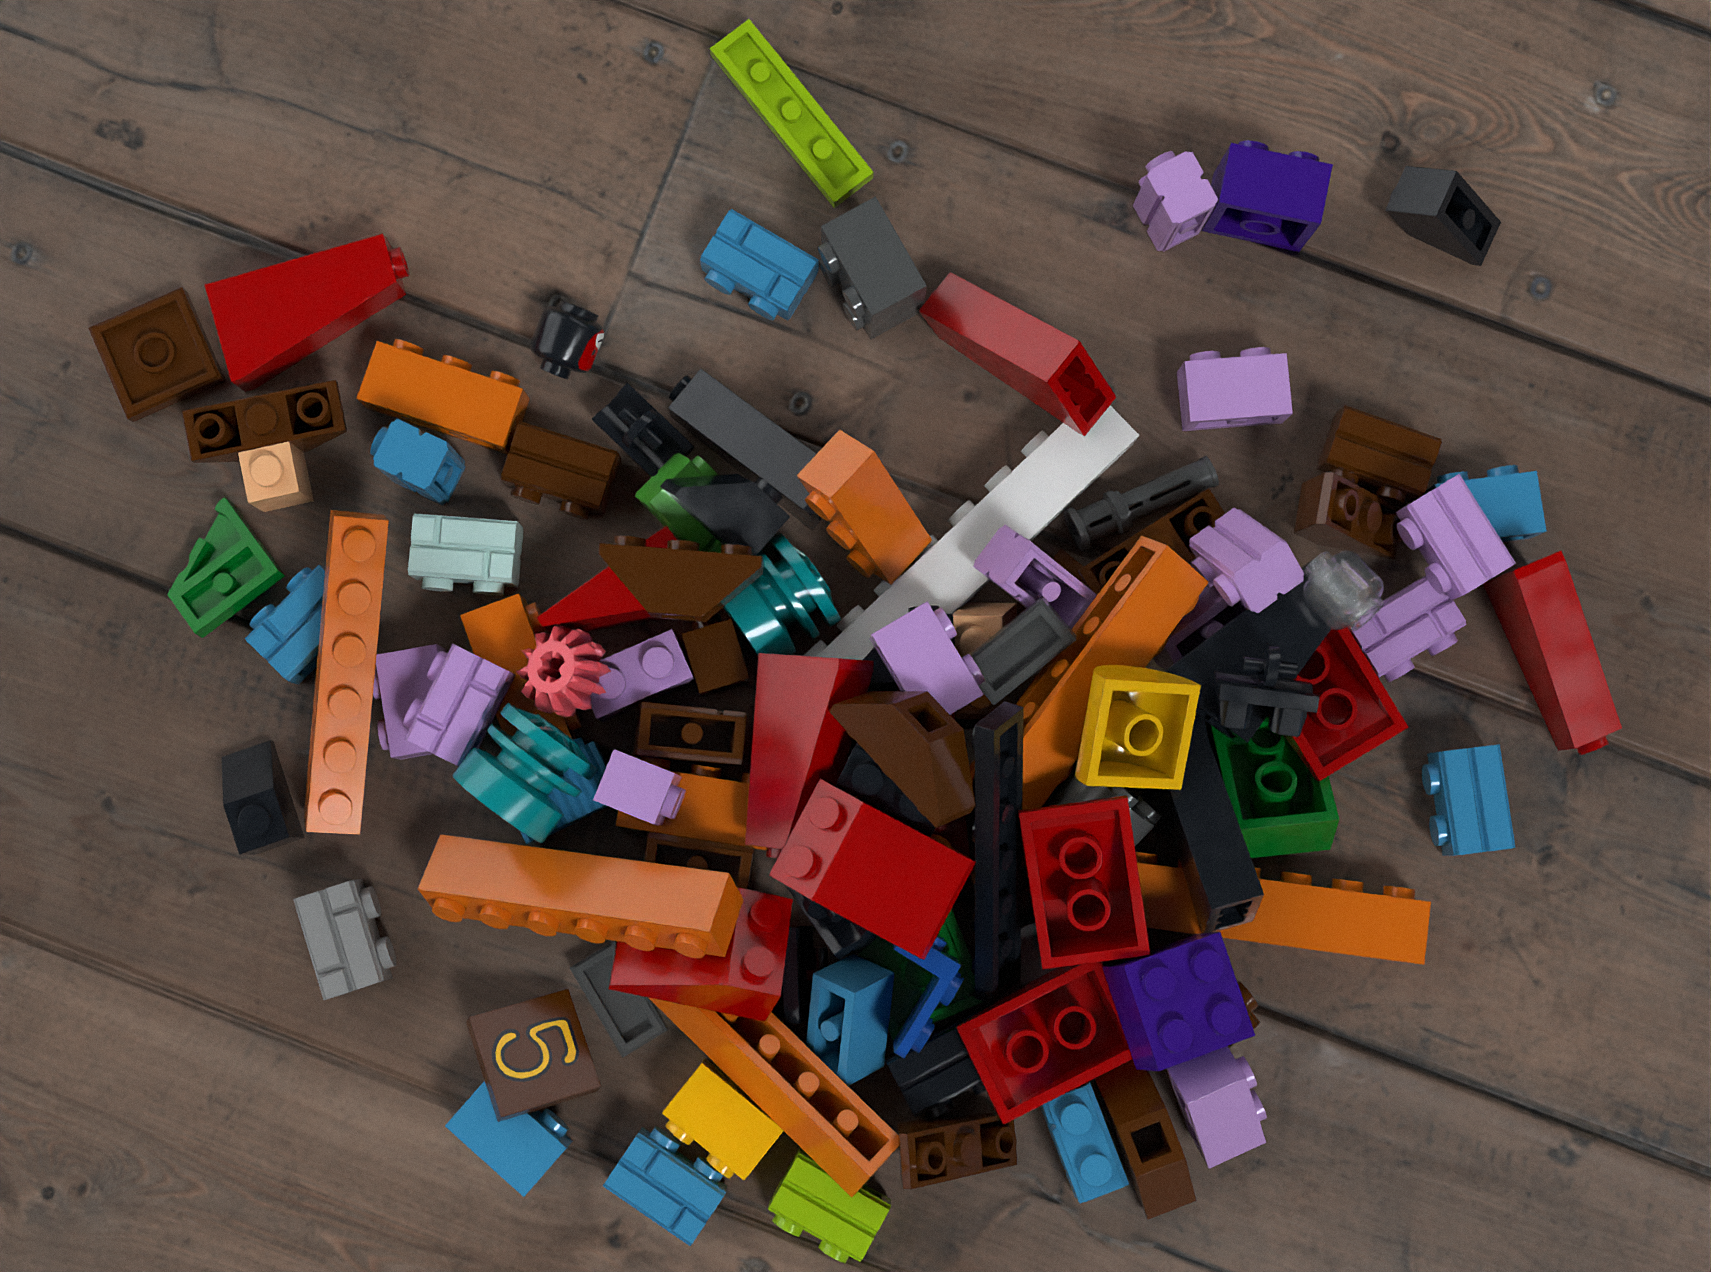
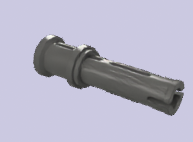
M1204 456L1196 462L1159 476L1122 494L1117 490H1110L1103 494L1102 500L1077 511L1073 507L1064 511L1065 522L1074 543L1081 552H1084L1091 548V543L1115 532H1118L1120 535L1129 532L1130 528L1133 527V522L1165 507L1172 506L1208 488L1218 486V476L1210 459ZM1183 482L1182 485L1150 499L1151 496ZM1103 518L1102 520L1089 525L1090 523Z

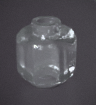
M1346 550L1333 556L1329 551H1325L1313 559L1304 570L1308 580L1303 587L1302 597L1311 609L1333 630L1348 627L1351 631H1356L1370 621L1384 605V601L1380 598L1384 590L1383 581L1354 551Z

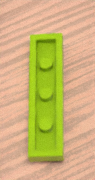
M750 19L746 20L710 48L711 57L833 208H836L873 179L874 172Z

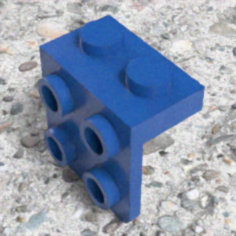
M937 935L925 960L892 944L895 951L934 974L893 1041L894 1053L903 1059L910 1049L917 1053L922 1050L935 1027L932 1023L933 1019L930 1018L931 1014L939 1002L945 1006L949 1005L964 979L958 973L961 964L956 957L943 950L947 942L940 935Z

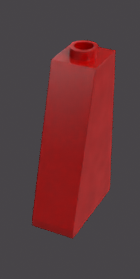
M379 234L205 284L231 382L244 392L254 390L405 296L406 291L402 278L409 277L410 274L401 247L393 248L384 234Z
M951 272L919 309V312L939 339L1084 437L1116 398V395L1079 340Z
M1562 550L1483 583L1558 751L1576 748L1579 755H1583L1608 745L1609 742L1606 735L1622 729Z
M759 653L745 844L767 847L766 857L778 858L819 780L822 779L834 786L836 785L846 764L853 738L848 735L846 729L829 711L834 704L868 691L873 674L874 661Z

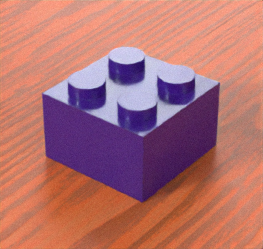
M1246 140L1238 144L1231 143L1213 174L1211 187L1218 201L1202 227V231L1300 252L1321 225L1333 164L1320 162L1318 156L1309 152L1294 151L1287 155L1269 151L1267 145L1257 141Z
M1221 932L1194 934L1150 950V955L1126 958L1102 967L1136 1070L1162 1071L1255 1036Z

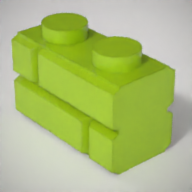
M799 1147L769 1201L768 1210L776 1214L772 1221L778 1227L797 1237H800L802 1231L805 1230L822 1240L818 1246L822 1252L839 1262L846 1263L849 1256L859 1262L863 1260L892 1205L890 1198L865 1184L853 1197L849 1196Z

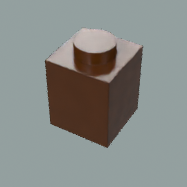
M715 614L706 622L693 621L690 623L692 631L682 633V637L698 690L702 697L751 682L732 619L721 621L720 614Z

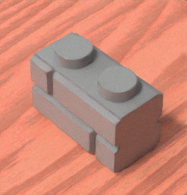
M356 879L293 899L323 1000L393 978L390 968L396 966V956L388 936L380 938L375 918L381 916V907L378 896L372 886L365 888L363 879Z

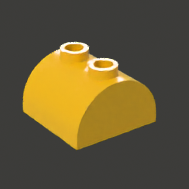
M1102 665L1095 667L1076 765V779L1086 786L1181 790L1201 685L1187 678L1154 669L1126 665Z

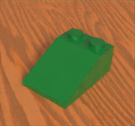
M1269 716L1266 717L1249 742L1237 745L1207 723L1209 743L1251 858L1331 850L1340 819L1329 776L1321 781H1317L1285 737L1270 731L1268 727Z

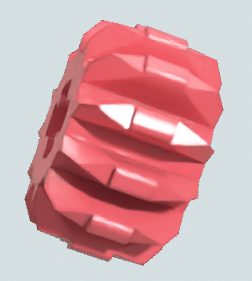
M554 626L551 635L544 632L535 634L537 648L535 650L530 648L521 650L525 657L529 659L528 666L516 671L521 678L528 680L521 692L525 694L526 698L535 700L534 706L538 710L548 714L556 712L557 715L570 717L574 716L577 708L584 711L592 709L591 694L600 695L606 693L603 686L598 684L599 677L611 672L606 664L600 663L606 650L600 644L592 642L593 637L588 632L580 629L571 630L565 626Z

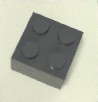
M876 196L821 226V245L817 246L821 256L819 267L831 287L837 284L840 285L846 300L842 306L856 331L864 328L871 340L920 313L919 309L924 305L927 285Z

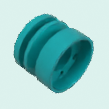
M778 531L769 540V543L779 560L772 564L765 553L760 550L756 556L763 557V574L723 607L757 656L759 653L794 654L796 648L788 629L795 624L813 640L820 635L819 631L809 617V614L814 610L830 628L841 621L834 607L831 591L816 567L802 550L800 551Z
M507 703L500 714L518 729L513 737L496 725L491 724L487 731L503 750L495 757L486 751L473 748L452 776L465 790L501 818L534 840L543 843L564 816L561 809L549 797V794L556 788L567 795L578 797L582 790L569 780L565 773L571 768L584 778L591 780L598 769L589 762L579 748V744L539 714L524 711L511 703Z

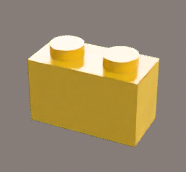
M704 1058L662 1112L669 1119L665 1127L683 1143L690 1145L695 1140L710 1153L706 1158L707 1162L728 1179L735 1173L742 1180H745L783 1132L740 1087L706 1058Z

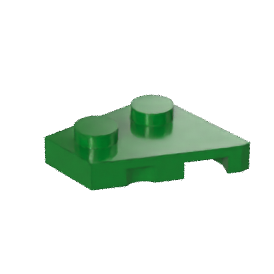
M226 497L217 503L214 509L219 513L206 538H198L189 554L187 567L178 574L167 594L193 632L201 638H204L285 577L282 570L240 512Z

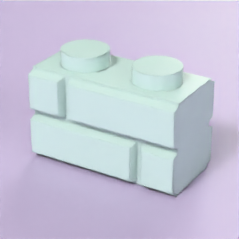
M414 513L408 575L416 580H422L421 588L426 590L451 592L453 591V583L473 584V593L504 595V587L518 588L523 527L518 521Z

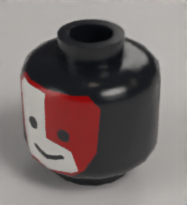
M561 300L559 307L548 306L545 308L530 343L531 351L543 359L540 369L567 380L571 371L578 373L588 372L592 368L604 338L602 326L596 323L599 315L564 300Z

